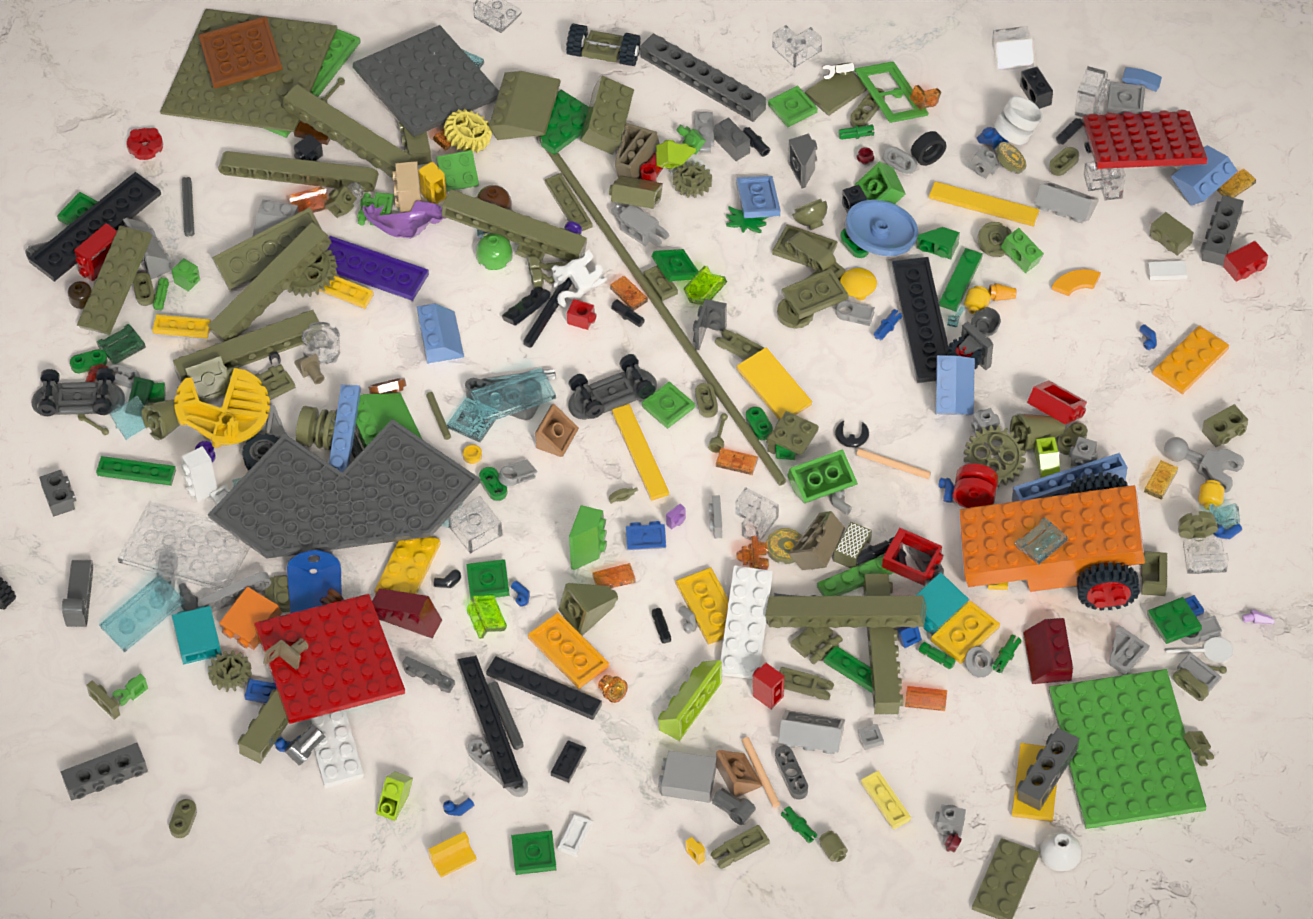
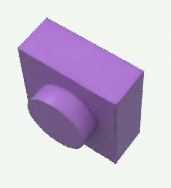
M682 504L677 505L666 514V525L671 530L676 526H680L686 519V508Z

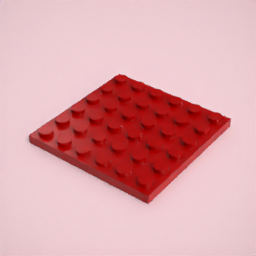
M1162 110L1154 113L1143 111L1141 114L1125 112L1123 114L1106 113L1105 115L1088 114L1082 116L1083 126L1097 169L1207 164V155L1190 111L1178 110L1177 112Z
M369 594L254 623L264 655L266 650L280 640L291 646L302 638L304 639L303 642L306 641L308 644V649L300 654L301 658L299 668L294 669L280 656L268 663L289 724L405 694V687Z

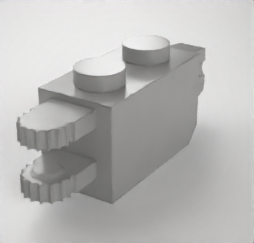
M617 203L611 209L612 215L620 222V230L644 246L649 242L655 244V246H660L662 241L659 237L667 239L670 236L663 227L659 226V221L655 217L646 214L639 207L633 205L627 207Z

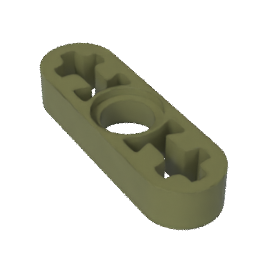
M876 88L879 93L885 92L881 88ZM870 93L867 94L851 114L850 124L852 127L854 125L858 127L866 126L879 110V106L874 102ZM865 106H870V107H872L873 109L870 110V111H867V110H864L863 108H864Z

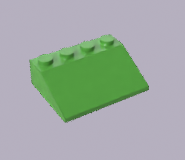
M401 393L360 395L355 430L364 449L392 419L422 439Z

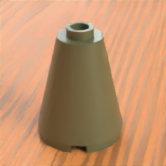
M175 399L143 406L145 407L141 411L143 423L146 428L149 427L152 433L150 435L156 440L164 439L180 426L175 415Z
M1017 414L1010 421V432L1014 431L1015 438L1020 437L1018 444H1024V447L1021 449L1024 451L1035 448L1036 439L1059 437L1063 435L1066 428L1065 424L1051 416Z

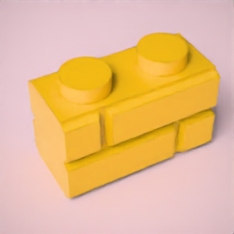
M434 162L422 166L419 169L421 194L429 203L438 204L447 197L445 174L441 169H438Z

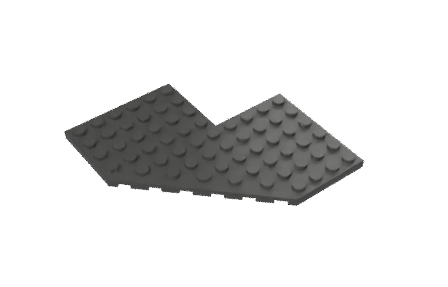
M393 419L343 472H340L284 433L209 512L208 517L266 559L297 555L311 550L328 551L431 537L481 483V480L478 476Z

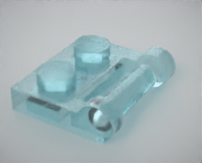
M1045 517L1027 535L1014 542L1020 551L1026 553L1038 565L1068 541L1067 536ZM1046 530L1042 535H1040L1036 540H1034L1030 545H1028L1029 542H1031L1041 532Z

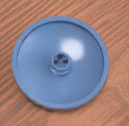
M865 200L855 204L848 211L845 220V229L850 239L860 248L876 255L897 256L904 254L914 246L918 236V227L914 218L900 206L883 200Z

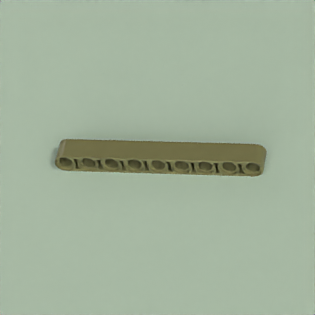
M230 151L222 154L218 167L219 172L227 176L330 188L345 186L349 190L364 192L375 190L379 175L377 170L368 167Z

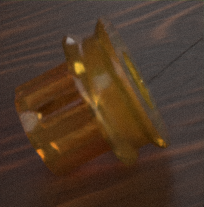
M607 674L598 683V687L603 691V697L611 703H616L623 699L628 689L627 682L619 676L612 677Z

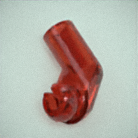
M102 363L92 366L85 382H95L97 371L101 368H108V366Z

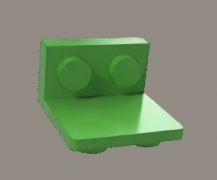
M472 150L437 156V166L445 174L446 192H449L451 189L459 190L479 185Z

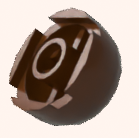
M486 186L476 196L485 202L512 210L511 197L508 191L501 186Z

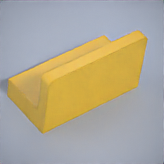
M465 831L428 849L429 859L440 877H444L477 860Z

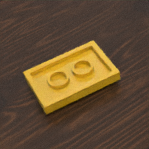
M969 601L931 636V642L961 664L965 661L967 652L973 647L981 646L1000 628V623L972 601Z

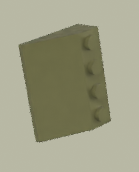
M524 71L506 72L489 123V128L496 139L504 140L545 135L561 83L560 79Z

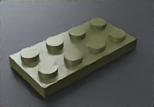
M1001 838L974 900L972 910L996 919H1013L1040 852Z

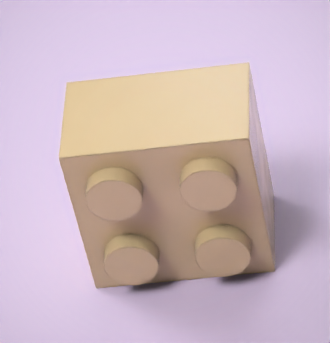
M417 162L395 163L396 171L392 172L393 182H397L394 183V195L398 196L395 197L396 208L400 207V213L411 212L415 202L421 201Z

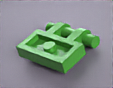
M376 192L375 198H371V194L364 193L360 201L361 209L357 215L358 224L364 225L367 220L362 209L363 205L369 207L373 204L376 209L384 205L379 216L390 215L394 203V194Z

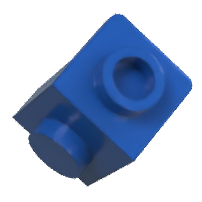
M992 127L985 128L977 137L980 144L992 145L994 152L999 143H1009L1008 140L1004 139L997 132L996 128Z

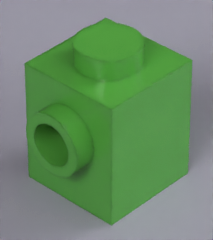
M185 258L172 269L174 283L188 292L200 281L198 266Z

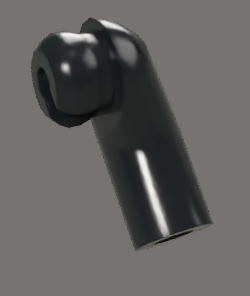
M455 569L445 578L435 577L434 587L453 588L460 581L461 572Z

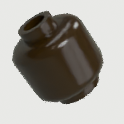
M79 281L71 284L68 288L69 301L73 307L77 309L85 307L92 291L88 283Z

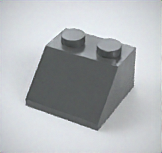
M809 133L789 139L788 163L802 189L808 184L815 171V162H817V143L814 139L812 140Z

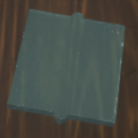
M138 396L109 413L116 424L115 427L120 430L125 440L146 428L141 414L142 409L145 407H143Z

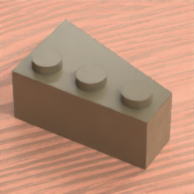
M626 123L625 133L622 135V144L619 147L615 160L618 178L620 176L638 178L640 176L641 166L649 161L653 153H656V145L660 144L656 131Z
M832 511L819 513L788 554L802 570L826 568L845 527Z

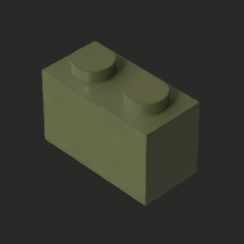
M1167 212L1151 224L1150 236L1153 240L1158 241L1168 251L1173 252L1177 256L1192 244L1194 232Z

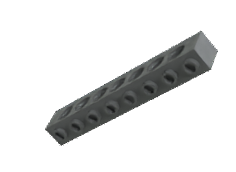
M653 33L640 45L642 59L746 119L754 122L766 110V97L761 93H757L747 85H743L733 77H729L719 69H715L705 61H701L691 53H687L677 45L666 41L663 37Z

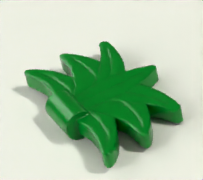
M728 207L733 215L726 214V218L731 221L726 223L727 227H741L742 233L747 228L753 232L761 233L762 230L758 227L767 225L766 222L760 220H765L769 217L744 218L742 210Z

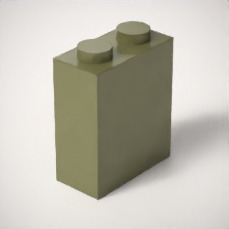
M620 176L614 181L613 185H610L609 195L611 196V202L654 209L661 201L663 183Z

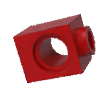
M573 299L567 311V324L588 330L590 325L595 323L597 317L594 305Z

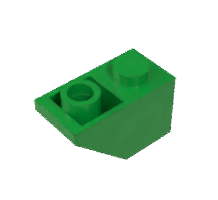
M940 227L919 234L917 237V249L951 260L959 245L960 232Z

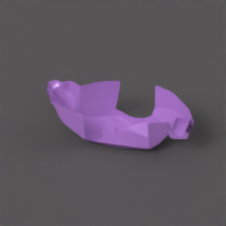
M416 201L411 212L382 216L379 215L384 205L377 209L373 204L369 207H365V205L362 207L365 217L373 225L396 238H414L420 235L429 223L436 224L446 219L442 217V208L428 202Z

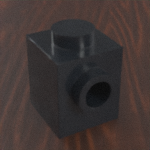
M311 134L294 145L295 159L317 161L323 156L322 144Z

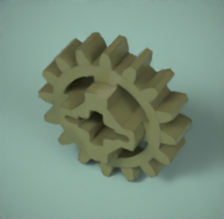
M689 162L688 166L683 164L682 169L676 168V172L673 174V185H675L676 191L680 190V195L686 193L687 198L690 195L696 198L697 194L703 196V191L709 192V187H712V174H710V169L705 170V165L700 167L698 162L695 165Z
M234 650L231 651V654H227L224 651L223 656L217 654V660L212 659V665L208 666V675L212 685H217L218 690L225 687L226 692L229 691V688L236 691L237 686L243 688V682L248 683V677L252 676L251 663L248 662V657H243L241 652L235 655Z

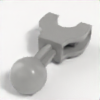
M1180 437L1170 438L1164 446V453L1169 460L1178 462L1186 459L1199 465L1198 473L1203 475L1206 481L1215 480L1220 482L1225 489V493L1231 490L1233 480L1223 470L1237 472L1244 465L1243 457L1231 450L1211 451L1208 449L1204 456L1190 450L1187 442Z

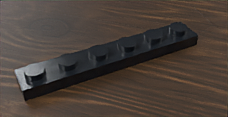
M495 656L486 671L489 677L591 720L595 718L602 706V700Z

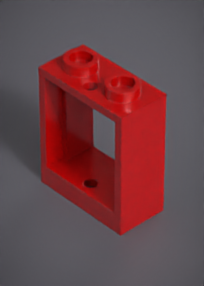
M107 223L75 249L80 275L92 282L97 279L117 233V230ZM106 247V249L103 252H101L96 258L91 260L94 256H96L100 251H102Z
M1048 380L1033 387L1027 403L1066 425L1084 416L1087 401Z
M899 527L883 557L882 568L925 586L928 580L931 581L933 579L936 564L940 565L944 556L941 554L942 546ZM903 544L933 556L924 573L895 561Z

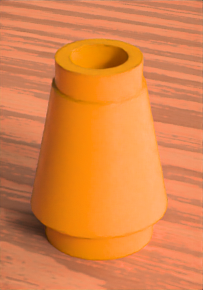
M994 283V285H989L988 293L993 301L1015 299L1017 290L1016 288Z

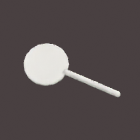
M1214 637L1207 640L1203 648L1166 650V653L1204 652L1208 660L1214 663H1224L1232 657L1233 647L1228 640Z

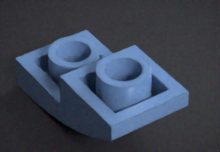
M1128 67L1125 68L1122 76V81L1126 84H1142L1147 89L1155 92L1159 89L1162 79L1161 76L1150 71Z

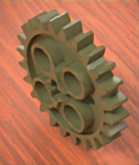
M327 249L316 258V261L310 264L303 271V274L290 284V287L287 289L288 292L291 293L293 291L295 296L300 292L302 297L305 296V293H308L309 297H311L312 292L319 295V289L325 291V285L330 287V281H335L334 275L337 274L336 268L338 267L332 251Z
M990 425L989 431L982 427L981 434L975 431L976 438L970 436L969 440L971 443L966 442L965 447L968 449L964 450L963 454L967 456L964 457L963 462L982 464L988 467L995 466L998 469L996 472L998 475L997 487L1000 486V482H1003L1006 486L1008 483L1007 479L1014 482L1015 478L1013 475L1020 476L1018 470L1024 469V466L1020 463L1026 462V459L1022 457L1026 454V451L1021 450L1024 444H1018L1020 437L1013 438L1014 431L1008 434V428L1000 431V426L998 425L997 429L993 430L992 425ZM998 440L1001 442V446L995 447L991 442ZM978 451H983L986 454V456L984 458H980L976 455V453ZM991 455H998V459L996 457L991 458ZM1005 455H1010L1013 458V460L1011 462H1007L1004 460L1003 457Z

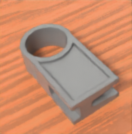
M845 300L837 304L836 315L841 320L870 326L875 313V307ZM846 307L852 311L850 313H842L839 309Z
M526 459L504 466L500 470L498 480L505 486H514L534 479L536 477L534 473L538 471ZM504 474L511 475L513 478H508Z
M1215 615L1199 620L1202 630L1196 632V637L1189 638L1186 636L1181 638V640L1185 644L1193 645L1221 636L1220 632H1222V629Z

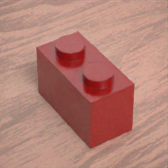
M1253 241L1225 255L1223 268L1237 282L1248 278L1257 271H1262L1267 265L1268 254L1256 241Z
M765 663L761 668L758 667L752 675L753 697L772 710L784 697L785 676L768 663Z

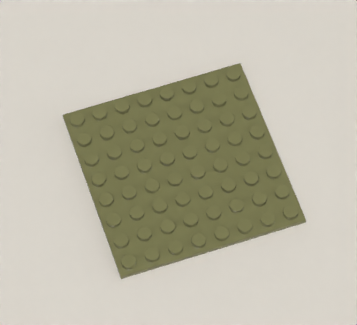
M205 9L160 113L163 115L295 132L300 119L283 108V98L296 84L311 93L336 33L337 25L267 17L283 70L214 89L198 35L265 16Z

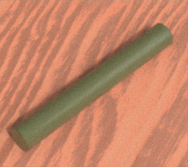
M428 392L426 397L444 439L448 440L451 438L449 429L433 392Z

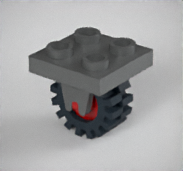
M967 321L962 325L959 341L955 338L953 343L950 342L947 356L975 358V369L980 365L984 370H987L992 364L994 344L976 326Z

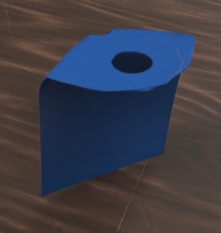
M311 550L296 555L288 562L287 577L290 613L322 606L319 600L327 595L329 588L342 596L341 565L338 558L332 554L320 550ZM317 555L320 557V560L310 562L308 557ZM316 569L317 572L315 574L310 573V570Z

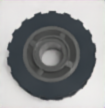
M266 433L258 434L246 442L243 446L242 455L248 471L279 440L278 437Z

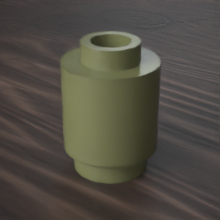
M827 831L819 838L820 846L829 860L832 862L842 861L846 857L848 849L838 834L833 831Z

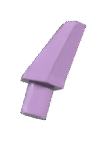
M1251 610L1249 614L1242 615L1244 623L1253 621L1254 624L1275 623L1272 616L1256 610Z

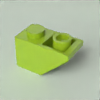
M665 140L664 143L656 145L657 166L670 170L679 167L696 152V148L689 147L688 144L675 143L674 140Z
M1055 437L1036 439L1034 453L1040 478L1060 472L1059 452Z
M396 771L386 776L377 815L394 821L397 819L409 796L413 777Z

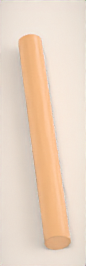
M860 448L857 451V456L926 479L930 478L931 472Z
M745 737L742 739V743L772 806L778 807L780 802L750 738Z

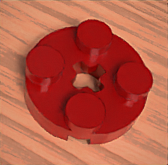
M141 128L131 130L130 136L127 139L128 152L135 155V158L139 160H148L156 157L155 154L163 149V140L158 129Z

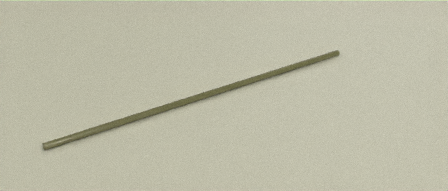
M547 151L708 384L713 386L716 396L779 486L784 485L787 479L559 153L554 155Z

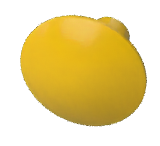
M863 268L850 269L840 279V283L849 296L855 297L860 301L872 294L877 287V280L874 274Z

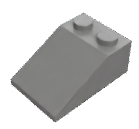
M263 199L257 213L253 236L298 214V205Z

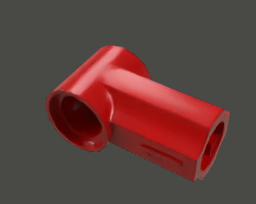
M653 153L649 161L641 166L640 176L642 180L657 182V177L663 168L657 166L656 153Z

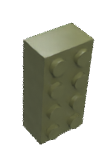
M601 76L593 89L580 141L613 155L622 141L634 89Z

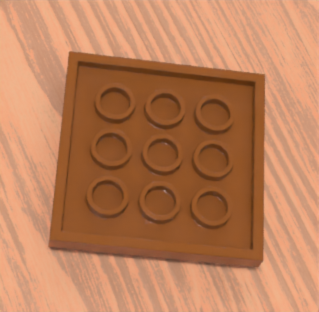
M266 16L198 35L214 89L283 70Z

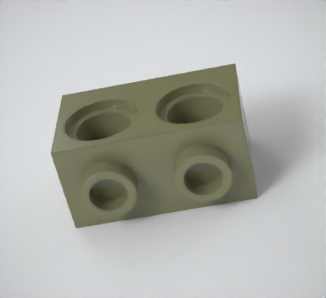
M1233 404L1204 420L1202 433L1215 447H1218L1221 444H1227L1236 436L1243 435L1247 430L1249 419Z

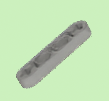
M267 572L256 573L202 597L197 602V606H211L213 613L235 603L246 587L258 593L271 585V580Z
M478 739L471 741L468 744L470 758L501 784L495 765L489 766L485 763L488 759L492 758L487 744ZM474 748H476V749L481 748V753H480L479 751H477V750L474 752L473 749H474ZM522 776V789L519 787L516 789L515 786L505 789L515 797H523L528 792V782Z

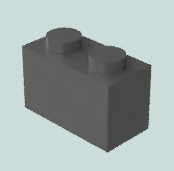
M729 117L714 125V140L735 161L750 154V139Z

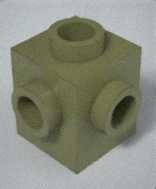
M345 186L338 189L334 188L329 193V199L324 206L338 218L353 209V203L357 198Z

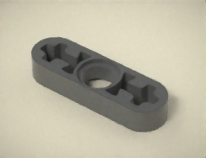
M780 746L775 750V762L790 795L794 799H804L808 794V783L792 749L788 746ZM783 753H784L785 756H787V762H788V763H786V764H785V759H784V757L781 756V754H783ZM788 769H795L797 774L795 776H788L786 771ZM797 781H798V786H799V788L802 789L801 792H799V790L796 789V783H795V782H797Z

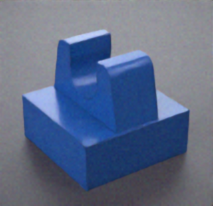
M918 627L897 628V636L900 639L901 646L904 648L922 640Z

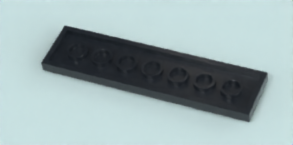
M134 172L28 258L29 263L55 282L77 264L75 249L106 223L115 230H118L119 226L124 225L123 219L135 217L161 195V190L140 174Z
M929 257L892 261L894 279L917 383L936 381L937 355L947 356L949 346Z

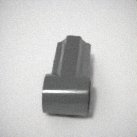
M312 724L299 739L296 738L292 741L284 752L298 765H301L311 755V751L326 736Z
M724 788L719 789L712 800V804L728 813L730 818L739 825H743L756 810L750 800L746 798L739 799Z

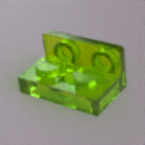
M473 596L467 606V614L471 618L479 639L484 638L487 632L505 631L507 624L495 596Z

